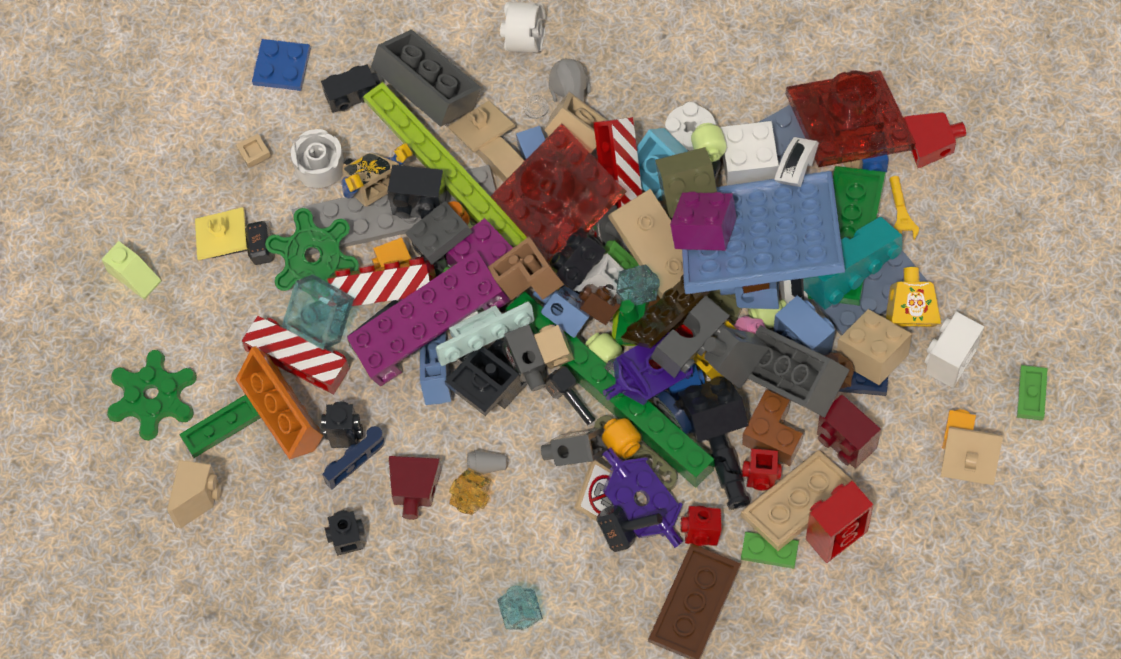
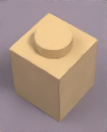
M559 325L545 326L540 329V333L534 335L544 363L550 369L574 360L565 333Z

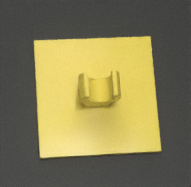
M243 207L195 219L198 260L247 249L245 211Z

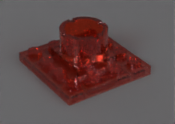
M850 70L849 72L839 73L833 79L786 87L785 94L805 139L819 142L814 157L818 168L911 151L915 148L914 138L881 70L872 72Z
M561 123L490 197L524 235L533 240L550 262L552 257L566 246L568 238L573 233L577 232L580 228L588 232L627 191L573 133Z

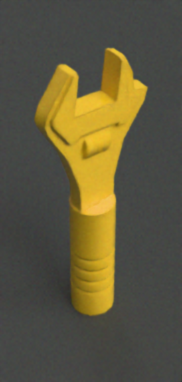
M892 176L889 180L897 210V220L894 228L901 234L902 231H912L913 240H915L919 233V227L907 213L899 176Z

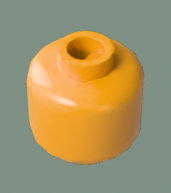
M613 418L604 425L605 430L601 437L602 442L608 449L612 448L618 457L628 458L639 450L641 435L630 420L626 418L618 420Z

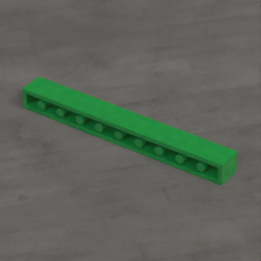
M525 291L506 308L507 312L529 302L532 305L534 321L529 324L533 335L540 333V329L545 326H556L555 323L541 313L543 307ZM564 331L574 360L562 364L560 367H568L577 379V383L615 417L630 420L639 431L641 440L695 488L714 471V459L649 401L642 405L623 393L607 400L606 396L603 395V390L615 384L614 370L576 336L573 338Z

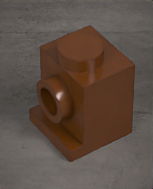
M586 285L579 294L580 309L602 324L607 325L621 306V297L617 294L611 297V292L602 286Z

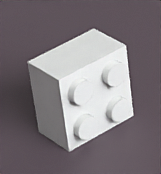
M771 121L721 127L727 144L726 152L722 156L727 185L775 178L779 164Z
M957 311L952 319L947 318L940 329L942 333L939 339L934 338L927 350L929 354L924 362L928 364L926 374L954 388L979 348L984 326Z

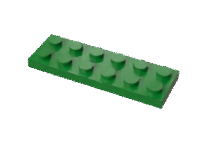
M835 166L833 185L841 239L845 237L849 239L854 238V234L858 229L878 218L886 172ZM865 279L857 289H851L846 293L839 303L860 306Z

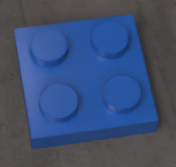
M261 39L252 84L254 86L301 91L311 49L310 44Z

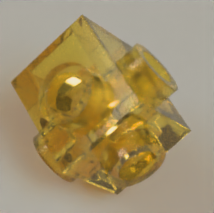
M468 468L452 483L449 493L452 494L449 504L456 507L459 512L473 515L480 508L484 509L490 498L487 492L492 479Z

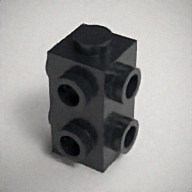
M365 64L363 66H355L349 71L338 75H330L325 80H322L321 84L331 112L334 113L345 111L361 102L365 103L363 96L378 86L380 81L375 71L371 73L368 64Z
M583 228L573 233L568 238L566 246L556 253L550 261V265L564 284L561 287L563 288L566 285L571 290H574L577 285L582 284L587 273L594 265L601 261L606 249L599 240Z
M342 401L326 404V414L321 415V428L324 430L325 440H329L331 448H349L353 444H358V439H363V424H360V414L355 413L353 404Z

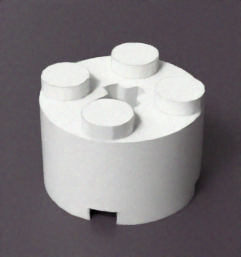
M506 2L504 8L506 20L500 26V36L505 37V51L539 53L538 51L542 50L545 37V28L542 27L541 20H546L543 4Z
M687 102L683 106L674 109L668 115L665 129L688 151L694 150L691 135L695 129L703 123L716 125V122L708 110L694 102Z
M313 129L302 133L297 142L291 147V158L299 180L305 186L313 188H324L338 182L342 177L343 163L345 162L339 140L322 129Z

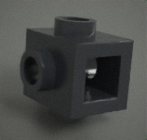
M342 510L334 513L333 516L327 517L329 527H325L328 543L333 542L337 556L363 550L360 535H364L365 531L362 519L356 520L354 511Z

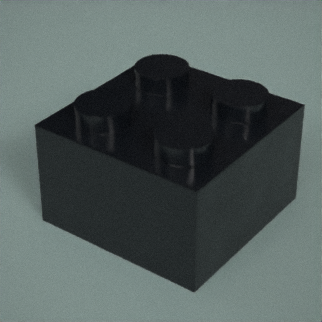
M392 165L387 190L392 215L402 219L410 217L423 219L434 208L446 201L447 189L443 170Z
M716 377L708 383L699 386L692 385L683 391L677 392L681 409L689 418L692 425L691 432L698 442L749 426L743 400L732 382L725 377Z

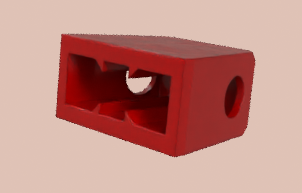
M943 112L905 116L902 129L917 168H922L953 154L956 139L966 136L964 123L959 122L950 125L946 114Z

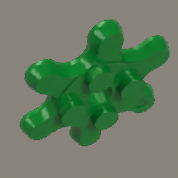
M300 208L293 216L296 224L294 234L286 238L274 234L269 236L265 243L266 249L269 252L279 254L285 260L283 271L275 277V286L281 291H288L296 282L304 281L311 286L313 298L316 301L324 302L330 297L327 279L335 273V270L350 268V272L359 269L357 259L353 256L344 255L339 249V243L343 237L347 236L350 227L346 220L336 219L329 227L319 228L313 222L311 211L306 208ZM315 248L319 251L320 258L316 262L306 260L305 253L308 249Z
M152 350L147 354L146 366L141 368L139 372L131 373L124 368L118 367L111 374L112 383L123 389L124 396L120 401L109 406L107 417L113 422H120L127 417L137 418L140 422L139 435L143 440L147 441L156 438L158 435V425L163 418L173 417L179 422L184 423L190 421L194 415L193 408L181 401L180 394L184 388L196 382V372L190 368H184L176 373H168L164 368L165 356L158 350ZM150 388H157L158 395L155 398L147 399L144 397L145 391Z

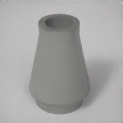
M474 450V452H468L467 454L468 474L478 476L506 470L505 454L500 455Z

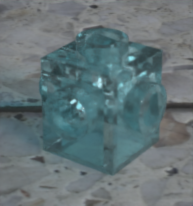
M646 264L619 271L616 293L623 301L630 300L634 305L644 304L657 299L660 281L658 276Z
M519 585L513 586L506 590V594L497 599L506 629L524 630L543 619L534 588H522Z

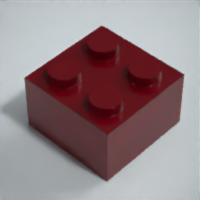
M843 394L832 403L825 418L819 415L818 440L826 448H833L838 453L837 457L846 466L850 464L856 469L878 448L881 428Z

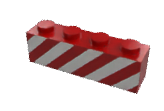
M633 117L593 122L602 197L615 204L617 209L642 194Z
M415 257L409 259V263L400 264L399 260L384 263V267L375 268L374 264L360 266L358 271L350 272V268L335 270V274L327 279L333 309L404 299L436 278L434 264H431L428 260L424 261V257Z
M257 316L242 339L245 351L250 352L252 347L257 346L271 358L277 367L333 395L350 370L346 357L340 352H330L324 349V346L318 341H308L302 338V335L293 329L286 330L280 327L279 323L271 318L264 319Z

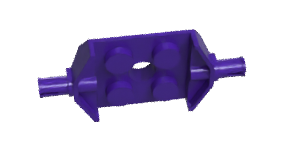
M667 333L652 348L637 345L616 357L613 362L616 382L609 388L604 389L603 395L606 396L607 400H610L616 395L623 393L636 402L645 405L649 399L685 378L689 379L693 373V366L687 373L684 374L681 371L675 378L663 368L653 369L650 367L649 360L652 359L651 355L658 344L669 334Z
M609 448L602 454L612 466L603 488L604 494L614 506L618 505L623 509L628 520L656 513L661 514L663 519L661 524L633 530L638 538L661 535L662 537L666 536L673 545V548L679 546L683 540L675 532L673 525L683 504L676 502L646 463L647 457L623 461L619 459L612 448ZM636 492H641L646 496L647 502L645 506H638L635 503L634 495Z

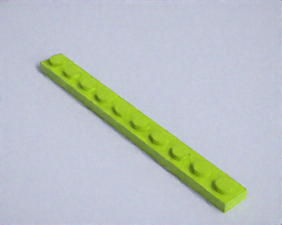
M383 82L363 96L364 102L403 144L407 143L412 153L426 168L443 170L447 191L477 223L485 218L513 248L528 238Z

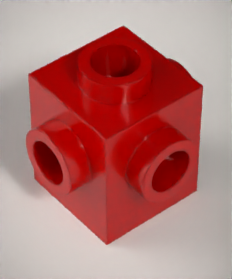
M751 448L748 461H743L742 477H747L746 487L764 491L773 487L776 480H780L782 465L778 464V451Z
M689 506L686 516L681 517L680 531L685 533V543H692L697 546H717L722 531L721 508Z

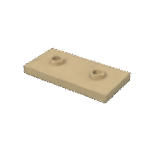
M649 189L609 214L608 218L661 299L665 291L673 288L680 281L683 275L682 249L674 248L670 218L652 190Z
M818 450L742 510L741 517L779 551L808 527L810 508L817 501L827 500L832 496L831 492L842 483L846 485L853 480Z

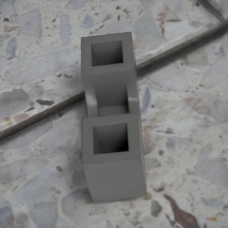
M705 296L689 312L683 322L691 330L694 337H682L673 329L658 344L651 358L674 378L681 371L684 374L687 373L695 363L693 358L697 354L703 356L706 353L704 349L705 341L709 337L717 338L720 332L726 328L725 323L730 316Z

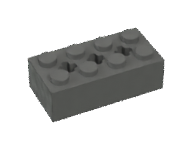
M412 29L377 46L371 68L440 127L474 110L481 87Z
M759 325L755 334L769 349L748 379L825 418L850 369Z

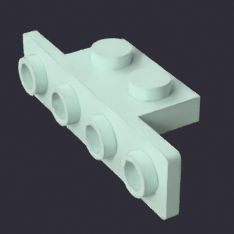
M526 302L503 314L495 305L450 327V335L453 338L436 346L439 363L441 366L454 362L472 351L479 350L481 347L503 338L505 333L532 323L534 321L532 305Z

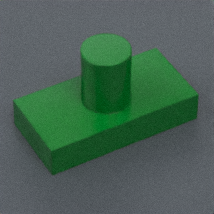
M633 295L632 301L624 300L621 302L615 338L618 344L634 345L623 342L621 336L626 332L629 325L637 322L645 314L649 304L647 295Z

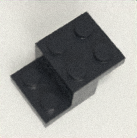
M497 339L488 349L481 347L479 350L472 351L445 380V385L484 416L496 404L506 409L528 384L527 381L521 383L520 374L510 367L502 351L503 341L501 339Z

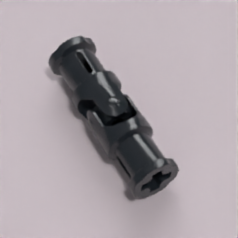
M728 433L706 441H709L713 453L711 457L714 459V467L720 486L725 490L728 499L727 506L729 510H734L747 506L750 503L749 496H746L742 484L744 479L734 449L730 448L727 439Z

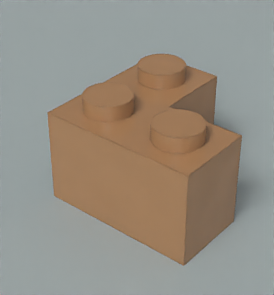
M530 237L488 266L497 284L511 300L530 286L543 300L564 285L544 254Z

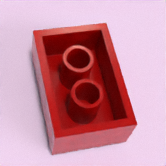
M853 481L846 485L843 483L838 485L831 492V497L825 501H817L810 508L806 541L826 564L865 535L869 529L874 504Z

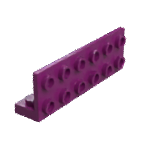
M475 251L350 334L347 339L369 377L381 387L402 373L397 364L398 362L481 307L487 310L496 305L499 309L511 300L497 284L481 255Z

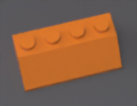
M257 346L252 347L235 380L289 460L315 451L323 437L320 428L314 423L305 406L301 404L292 387L288 385L271 358Z

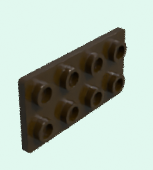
M683 274L680 281L673 288L665 291L662 298L655 305L647 308L645 314L637 322L628 326L621 339L626 343L652 348L667 333H670L673 329L676 330L685 321L689 312L711 291L685 294Z

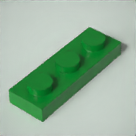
M244 395L179 435L192 457L195 458L261 417L247 396Z

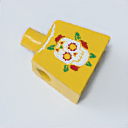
M918 267L903 268L904 282H896L890 286L886 319L900 327H934L941 324L934 284L932 282H919Z

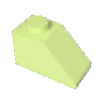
M120 241L101 259L108 273L144 300L162 282L136 253Z

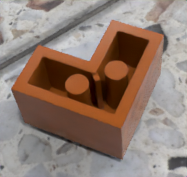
M765 390L748 423L749 426L743 432L742 445L750 449L778 451V461L788 466H791L802 444L803 433L783 425L789 412L790 400Z

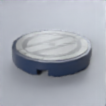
M666 391L652 397L657 409L688 436L692 431L691 422L686 413L675 405V399Z

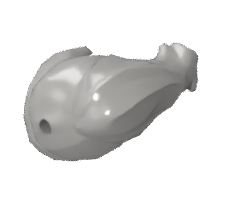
M567 58L556 62L549 75V89L553 101L557 102L555 93L565 97L570 92L584 102V90L586 88L588 94L591 93L589 77L585 73L582 64L575 59Z

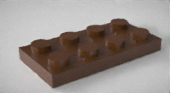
M691 543L651 631L648 642L688 659H701L741 568V563Z

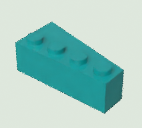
M881 216L858 229L854 234V238L849 239L845 237L841 239L845 267L844 273L803 278L804 291L824 310L832 304H838L846 293L851 289H857L865 278L871 274H876L883 264L890 259H895L901 253L902 234Z

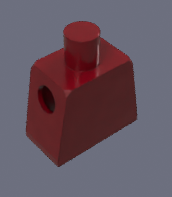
M389 456L394 505H403V518L409 520L418 519L419 506L431 507L441 473L440 458Z

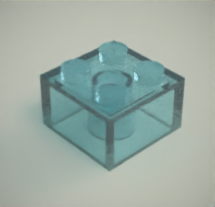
M313 274L297 280L294 284L282 327L322 350L340 343L354 297Z

